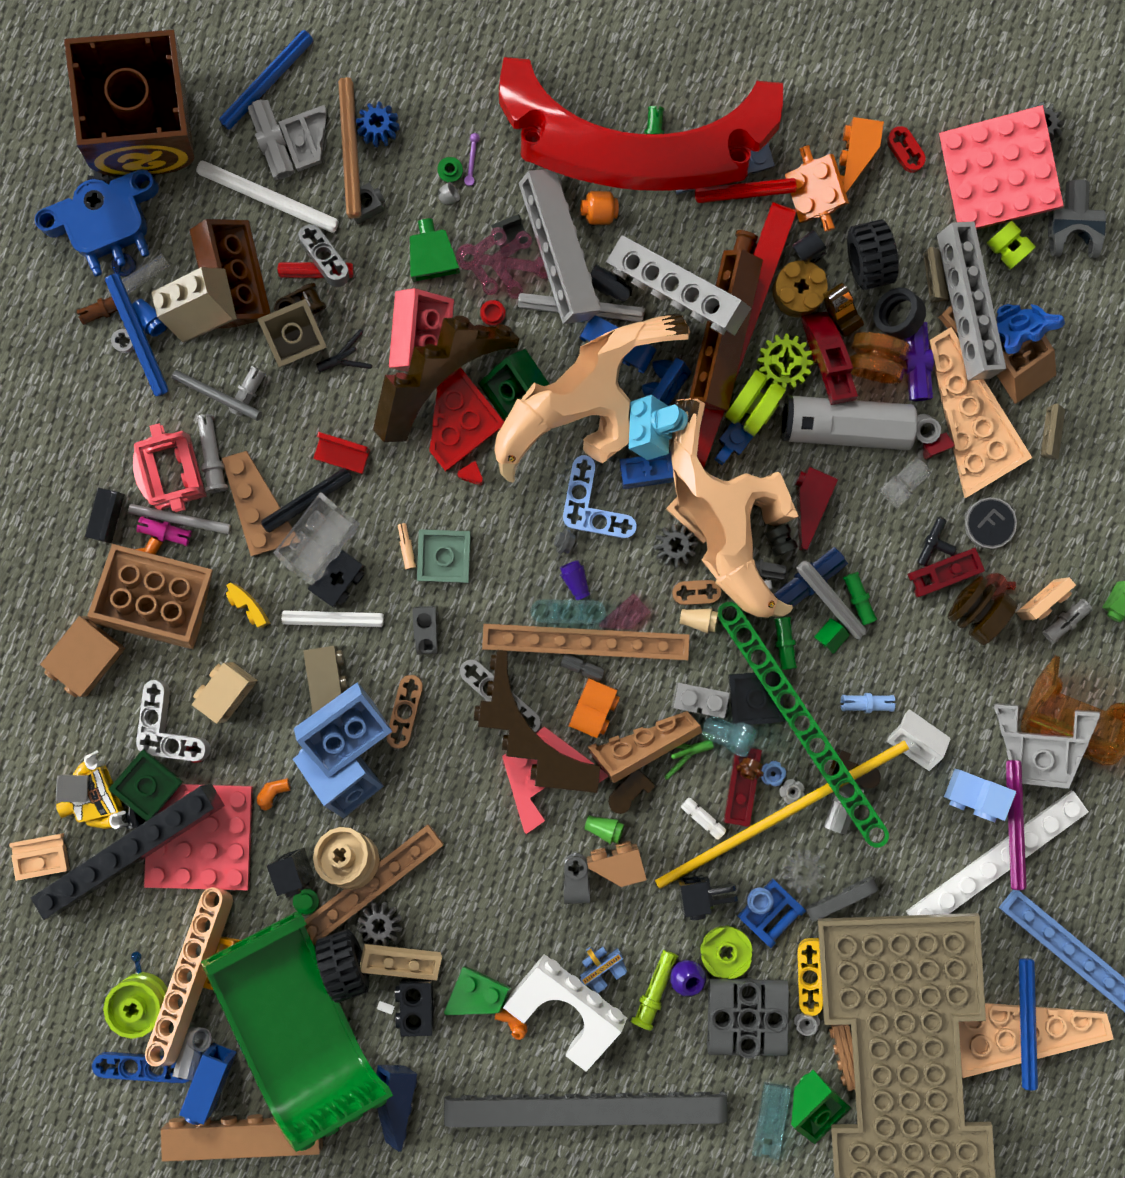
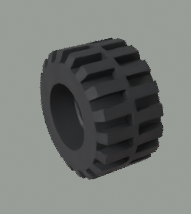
M883 219L851 226L847 236L848 257L853 276L860 288L868 290L895 283L899 272V260L895 239L888 224Z
M349 929L317 939L315 952L318 969L325 989L333 1001L339 1003L367 993L369 990L368 973H362L359 968L362 950L355 935Z

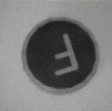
M990 497L978 500L970 506L965 515L967 536L973 543L982 548L993 549L1001 547L1009 542L1016 532L1017 519L1015 512L1008 503L1001 499Z

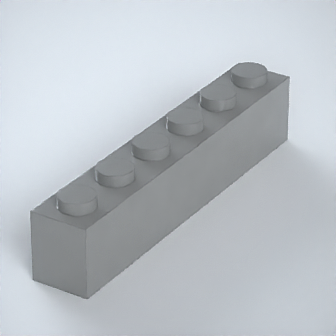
M548 169L528 171L519 182V186L562 323L589 321L600 311V303L595 295L592 277L588 272L584 260V252L577 238V230L569 213V204L566 202L562 191V182L556 172Z

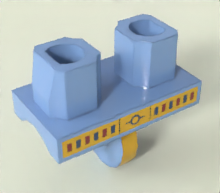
M590 946L586 949L589 957L583 960L582 963L586 968L593 963L595 965L582 973L580 980L585 986L588 984L593 991L601 992L608 986L601 974L609 969L617 980L627 973L626 966L622 960V953L617 948L600 960L602 956L607 954L605 948L602 947L595 952Z

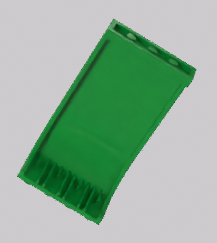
M298 912L201 961L257 1086L282 1134L296 1152L311 1148L316 1140L323 1136L328 1137L335 1134L340 1126L347 1122L351 1123L359 1120L364 1112L371 1108L376 1109L383 1106L387 1099L393 1096L389 1086L377 1076L364 1056L340 1003H335L327 993L318 969L314 945L305 928L307 924L303 915Z

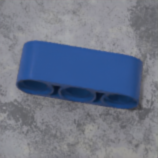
M595 315L588 321L579 338L584 342L586 340L590 342L619 327ZM649 344L636 346L624 356L622 363L627 366L631 364L639 369L638 372L644 373L656 353V349Z

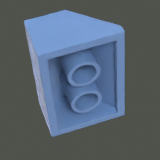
M358 682L294 728L297 742L328 778L392 732L372 699Z

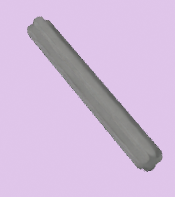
M526 293L519 294V308L559 313L554 297ZM599 302L600 311L596 316L600 318L632 322L643 321L644 308Z

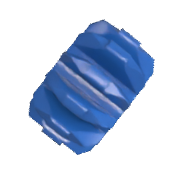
M381 102L377 103L376 108H373L372 104L368 103L369 111L361 109L359 111L362 118L356 119V124L360 127L357 132L359 136H364L363 140L366 144L370 143L373 139L374 147L379 146V140H382L383 144L387 146V137L396 139L394 131L400 129L399 124L396 122L398 115L397 113H392L390 105L383 109ZM379 120L382 126L377 128L376 125H374L375 121Z

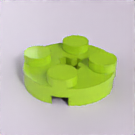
M729 925L716 927L707 933L700 947L702 962L708 972L715 977L735 979L744 974L750 967L753 952L752 945L745 933L738 928ZM723 946L727 948L731 946L733 948L731 958L728 959L726 956L720 957Z

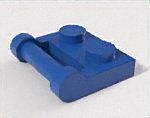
M773 878L764 887L773 896V906L770 911L765 914H756L747 905L737 915L770 948L776 944L775 940L799 915L802 917L806 912ZM788 903L792 908L766 933L763 929Z

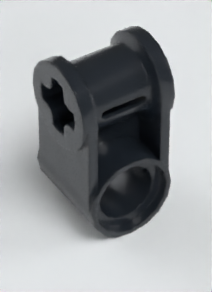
M814 230L792 245L805 264L808 262L816 263L827 254L825 244Z

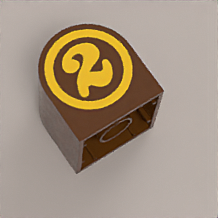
M174 30L64 39L77 146L92 170L117 177H122L140 169L147 170L152 175L181 170L194 161L182 56Z

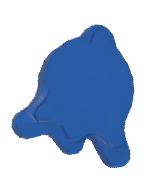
M1005 304L997 310L998 316L996 319L1000 341L1005 343L1004 347L1007 354L1017 353L1021 349L1023 342L1029 340L1039 341L1047 331L1062 328L1065 325L1064 317L1062 315L1047 314L1042 308L1031 304L1032 309L1021 310L1020 305Z

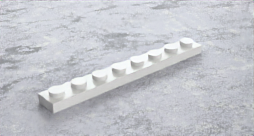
M1071 790L1024 824L1025 858L1089 812L1074 791ZM1009 836L906 910V913L909 916L950 914L1010 870Z

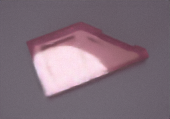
M633 593L598 625L601 628L632 629L650 611Z

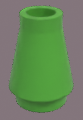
M589 815L584 830L593 833L609 844H612V842L618 844L624 830V824L619 823L617 819Z

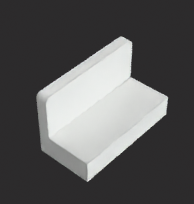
M908 710L901 724L891 733L887 742L894 746L904 740L909 747V750L904 752V754L930 771L944 758L950 737L913 711Z

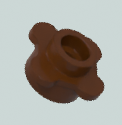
M744 758L742 763L736 767L741 772L740 775L749 780L760 779V776L764 775V772L761 771L763 765L750 758Z

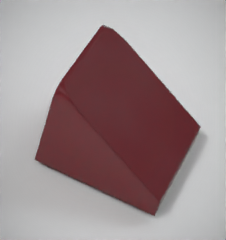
M947 432L940 434V437L933 443H923V456L925 460L954 447V443Z

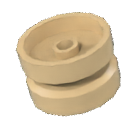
M345 827L331 829L325 833L316 844L313 855L315 870L323 880L342 889L349 890L364 887L369 883L378 871L380 860L378 848L371 839L352 828Z

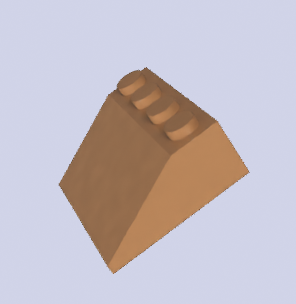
M112 544L87 616L96 625L194 649L202 624L213 570Z

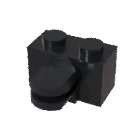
M703 875L677 879L681 909L685 918L690 917V920L705 919L706 914H712L711 909H713V905L738 901L737 894L712 896L734 892L737 890L736 884L710 886L708 876L703 877Z

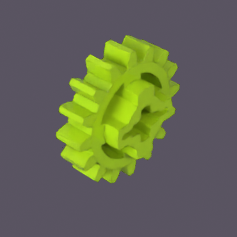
M787 333L784 335L783 340L778 335H775L773 338L774 343L767 340L765 342L767 349L761 348L759 350V354L763 357L758 358L756 363L761 364L763 367L758 371L766 374L767 381L776 382L785 389L789 384L791 389H795L796 381L800 384L805 382L802 375L809 376L811 374L807 367L812 366L813 361L807 360V357L812 354V351L804 350L807 343L798 344V336H795L793 340H789V334ZM780 347V352L777 355L769 356L773 349ZM792 348L797 351L799 356H796V354L792 351ZM784 354L786 360L788 362H791L786 367V370L784 364L782 362H779L784 357ZM770 368H774L778 372V376L773 374ZM792 369H800L797 375L789 378Z

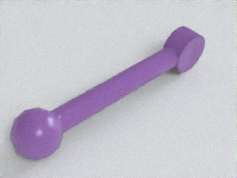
M477 133L470 135L472 144L468 176L464 179L467 186L474 184L473 169L476 145L480 140Z

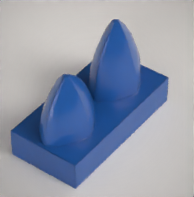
M675 358L674 361L657 360L652 362L655 373L662 380L660 383L650 382L643 384L642 390L645 397L653 395L666 405H670L691 373L686 363L678 358Z

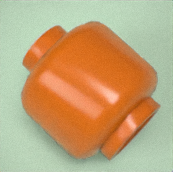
M590 191L586 199L581 200V216H585L587 223L590 225H610L613 219L618 217V198H614L613 194L609 191Z

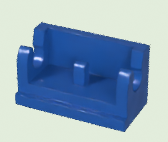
M671 452L650 460H646L641 456L620 459L623 489L674 482Z

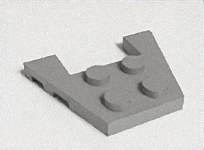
M995 703L994 709L998 716L999 727L1005 741L1008 759L1021 761L1022 784L1069 789L1100 718V712L1075 710L1074 736L1070 737L1018 732L1020 705Z

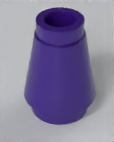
M579 560L560 567L562 572L560 576L576 600L590 595L584 565H581Z

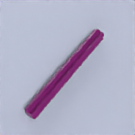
M1019 760L1006 761L1007 788L1016 791L1008 812L1011 888L1013 890H1025L1027 885L1022 764Z

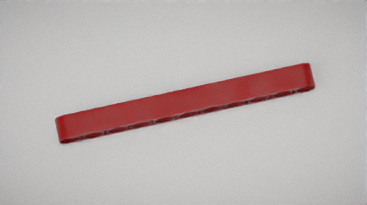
M772 202L761 236L753 255L763 259L737 375L797 211ZM704 408L697 450V458L703 468L723 417V410Z

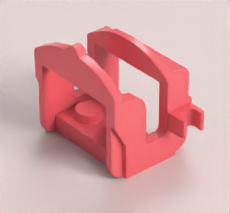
M160 423L151 425L149 427L152 437L134 444L133 471L136 485L143 496L156 509L162 510L171 507L172 511L175 512L186 510L184 503L206 497L191 437L184 431L165 433L164 427ZM177 446L178 448L174 449L178 463H182L184 473H181V478L186 489L164 494L153 453Z

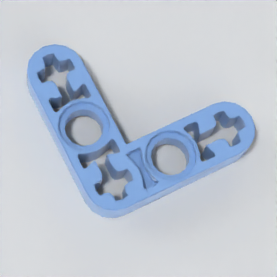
M587 455L577 457L572 465L563 513L565 525L575 530L618 538L631 537L636 531V522L631 516L588 508L595 473V463ZM582 460H586L587 465L591 466V470H586L584 479H590L589 483L582 480L573 481L574 476L580 477V469L576 468V466L581 464ZM581 485L585 487L587 494L583 499H575L573 497L572 489L575 486ZM569 501L576 504L585 503L584 509L579 507L578 515L582 516V520H578L576 524H571V519L567 518V515L572 514L574 506H569ZM596 515H603L606 518L607 525L605 528L596 529L593 526L592 520ZM611 516L616 517L614 523L621 524L623 520H628V525L632 526V530H627L626 534L621 533V528L613 527L614 532H609Z

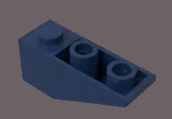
M378 1065L376 1074L389 1086L393 1095L387 1099L383 1106L377 1108L384 1138L387 1144L398 1152H402L403 1142L406 1139L408 1118L412 1110L413 1093L417 1085V1073L402 1065Z

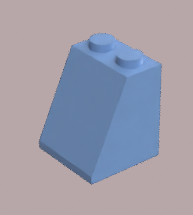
M303 748L293 758V761L323 806L342 818H345L384 787L361 756L355 758L329 778Z

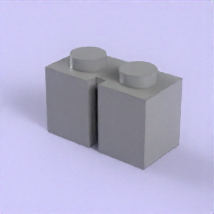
M676 682L672 708L697 713V708H700L699 713L725 718L730 693Z

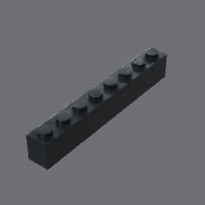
M212 784L202 785L32 896L31 900L43 920L57 916L225 805Z

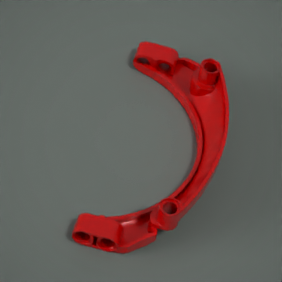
M504 57L499 82V104L513 128L522 129L521 157L526 162L571 178L609 187L646 191L687 190L740 182L746 179L751 150L759 152L779 130L783 108V83L757 80L750 94L737 108L723 118L705 126L670 134H636L605 128L574 115L547 94L534 74L530 59Z

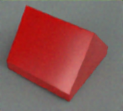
M473 461L457 473L458 478L480 486L484 483L476 461Z

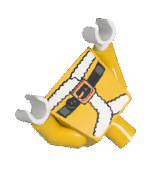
M98 751L86 755L84 761L77 767L73 775H89L88 801L58 803L56 808L60 817L65 818L74 814L78 823L85 821L90 827L102 829H119L128 826V823L122 821V815L126 814V811H124L121 800L108 790L113 781L107 766H101L105 764V761L99 762L96 759Z

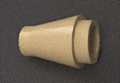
M682 609L680 624L709 634V631L716 632L718 612L713 611V609Z

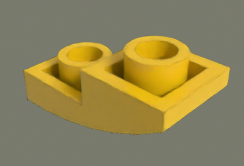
M235 583L226 585L229 590L226 592L230 604L232 606L236 605L238 609L248 606L249 610L246 611V614L252 625L256 624L257 628H262L271 624L261 606L247 591Z

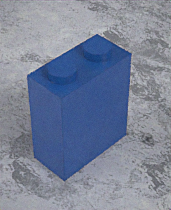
M212 1043L203 1053L179 1113L180 1116L185 1117L188 1123L204 1125L214 1112L237 1054L236 1051Z

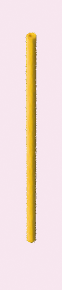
M903 740L850 770L849 773L856 780L909 750V747ZM849 782L842 783L839 789L847 785ZM828 783L659 877L655 880L659 889L667 886L831 794L833 790Z

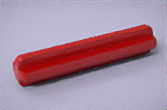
M313 262L278 263L277 271L281 278H324ZM346 263L349 278H352L354 274L353 264ZM333 265V266H332V272H333V274H337V276H340L341 273H338V272L335 270L334 265Z

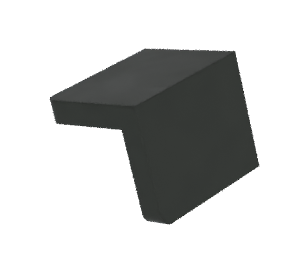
M520 214L491 225L501 254L529 243Z

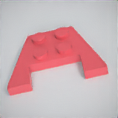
M545 726L536 732L545 743L560 753L581 762L594 764ZM504 754L502 758L523 830L527 834L545 821L530 799L545 787L535 786V780H530L532 764H537V760L508 757ZM601 768L599 783L608 777Z

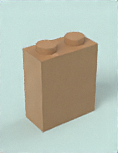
M79 616L40 665L46 669L44 673L54 681L59 680L66 685L64 689L70 695L76 698L78 696L86 697L126 648L94 624L89 618Z

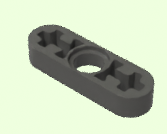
M316 225L303 226L298 233L301 247L331 286H344L349 281V271L346 263L319 227ZM308 235H311V237H315V246L310 238H306ZM323 251L331 254L326 260L318 259L317 255ZM333 265H334L335 270H336L338 273H341L340 276H337V274H333V272H332V266H333Z
M873 876L867 877L844 888V892L835 896L831 894L808 905L805 909L810 920L816 921L874 894L879 888Z

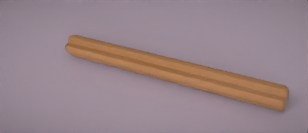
M346 77L340 78L338 83L346 214L348 218L354 219L361 216L354 86L352 79Z

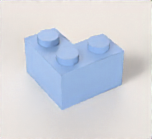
M954 769L944 797L951 800L949 805L961 810L968 806L975 809L974 815L995 823L997 818L1006 820L1016 791L962 770Z

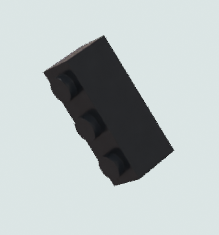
M304 847L281 855L267 865L277 896L285 894L286 898L301 893V890L310 885L309 881L314 877Z

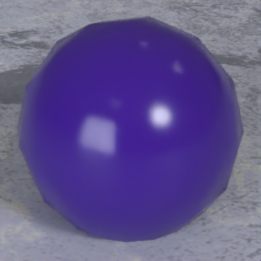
M684 960L678 962L671 970L670 981L676 993L685 997H692L699 994L705 987L706 975L700 964L692 960Z

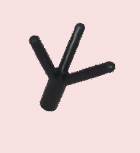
M358 330L337 355L316 363L319 372L321 373L338 365L371 369L372 364L343 360L357 350L356 347H350L362 335L363 330Z

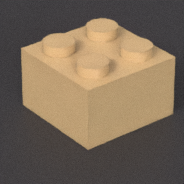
M226 662L222 665L217 664L209 675L211 680L206 686L201 685L193 696L195 701L192 703V706L216 724L227 722L258 682V680L234 662Z

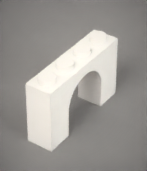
M544 954L513 990L503 1008L524 1024L532 1013L546 1001L560 1000L574 1006L583 1018L584 1028L571 1042L565 1056L584 1071H587L621 1034L627 1017L618 1008L611 1006L602 999L597 992L585 986L579 978L563 969L557 961L550 959Z

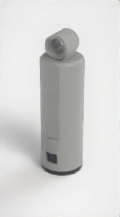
M787 395L782 409L781 439L786 442L910 450L914 445L915 439L928 444L936 441L941 434L939 422L927 414L917 415V410L912 404L856 400L831 405L829 398ZM925 423H930V431L922 435L920 433L921 426Z

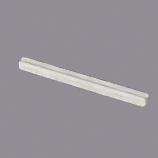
M200 161L197 166L196 172L199 175L331 233H334L338 227L339 222L336 218L206 161Z

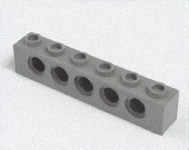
M953 222L937 234L966 375L968 381L991 379L1004 371L1006 364L975 222Z
M621 235L606 261L614 267L612 272L624 280L627 276L633 279L631 281L632 284L642 290H645L646 287L652 289L650 294L662 301L665 298L672 300L670 305L681 312H684L685 309L690 310L692 318L701 323H704L705 320L711 322L710 327L722 335L727 331L735 336L751 310V307L739 298ZM659 273L658 277L654 280L655 275ZM679 283L678 288L673 291L675 285ZM699 294L698 299L693 302L694 297ZM720 305L717 312L713 313L714 308Z

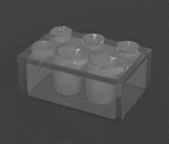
M320 492L274 551V554L290 571L310 585H313L315 581L322 578L329 563L339 556L341 548L346 541L356 534L360 523L341 506Z

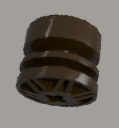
M979 576L961 591L947 615V618L952 622L959 619L957 625L959 628H964L972 622L969 635L981 645H986L1001 632L1018 607V603L1005 593H1001L992 599L996 586L990 584L986 587L988 580L984 576Z

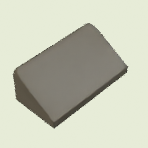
M929 247L924 252L923 258L930 302L947 301L949 298L941 253L939 249Z
M1053 404L1046 410L1040 454L1044 458L1059 459L1065 409L1059 404Z

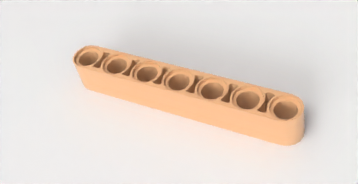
M208 888L201 895L146 1048L145 1058L151 1066H169L178 1059L207 977L201 961L215 954L232 907L233 898L227 890ZM219 895V903L215 906L214 899ZM210 920V928L206 931L205 924ZM200 945L201 954L197 956L196 949ZM191 970L192 979L188 982L187 974ZM180 996L183 998V1005L181 1006V1008H179L178 1006V999L180 998ZM171 1022L174 1025V1030L172 1034H170L169 1032V1025ZM161 1048L164 1049L165 1053L164 1058L162 1060L160 1058Z

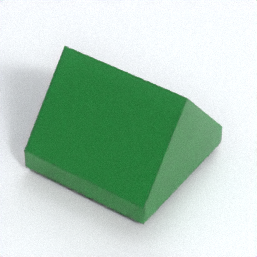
M830 618L814 638L834 654L850 634L841 624Z

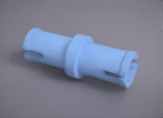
M864 693V695H842L841 703H844V705H841V710L864 711V713H871L872 711L894 712L895 703H892V701H895L894 695L872 696L871 693Z

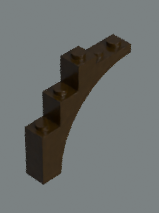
M460 315L454 318H443L437 346L433 344L414 346L408 374L400 372L395 375L384 376L373 430L383 442L407 441L412 424L422 405L449 375L464 364L482 355L502 349L518 348L520 338L506 325L499 324L496 327L474 326L467 317Z
M497 650L496 655H491L490 670H494V680H489L487 696H492L491 701H481L480 706L475 705L474 721H478V727L509 730V735L503 736L502 750L507 751L506 756L537 760V764H532L530 780H535V786L598 793L600 765L581 762L560 753L545 743L530 728L519 711L511 690L508 674V651Z

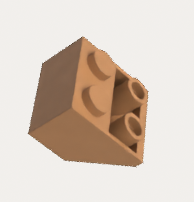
M1045 334L1039 341L1029 340L1023 342L1021 349L1017 353L1007 354L1005 349L1003 350L1006 369L997 374V377L1015 404L1056 376L1055 350Z
M630 841L616 844V849L611 850L613 855L611 857L607 856L605 848L595 849L590 852L591 856L587 857V864L590 870L620 887L647 880L637 844L631 845Z

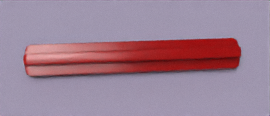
M795 178L698 188L695 190V199L697 203L795 193L797 191V184Z

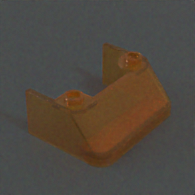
M1055 655L1035 682L1021 719V730L1025 733L1073 737L1075 710L1100 712V718L1083 757L1101 765L1116 764L1125 755V703H1115L1104 711L1061 694L1063 682L1058 677L1060 657Z

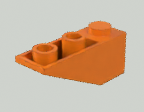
M853 117L850 124L845 125L843 141H847L846 149L848 151H841L839 166H846L845 176L840 175L846 193L880 148L883 121Z

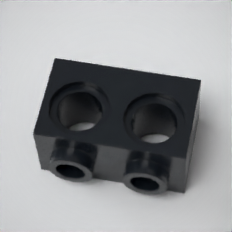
M402 979L400 986L395 987V1002H400V1012H396V1029H400L401 1037L432 1036L434 1031L433 980ZM415 988L419 990L421 997L416 1000L411 999L407 991ZM408 1016H419L421 1024L417 1026L411 1025L408 1021Z

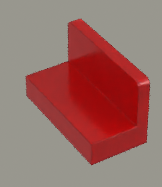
M318 432L319 442L313 457L314 460L346 468L356 473H364L371 451L368 447Z

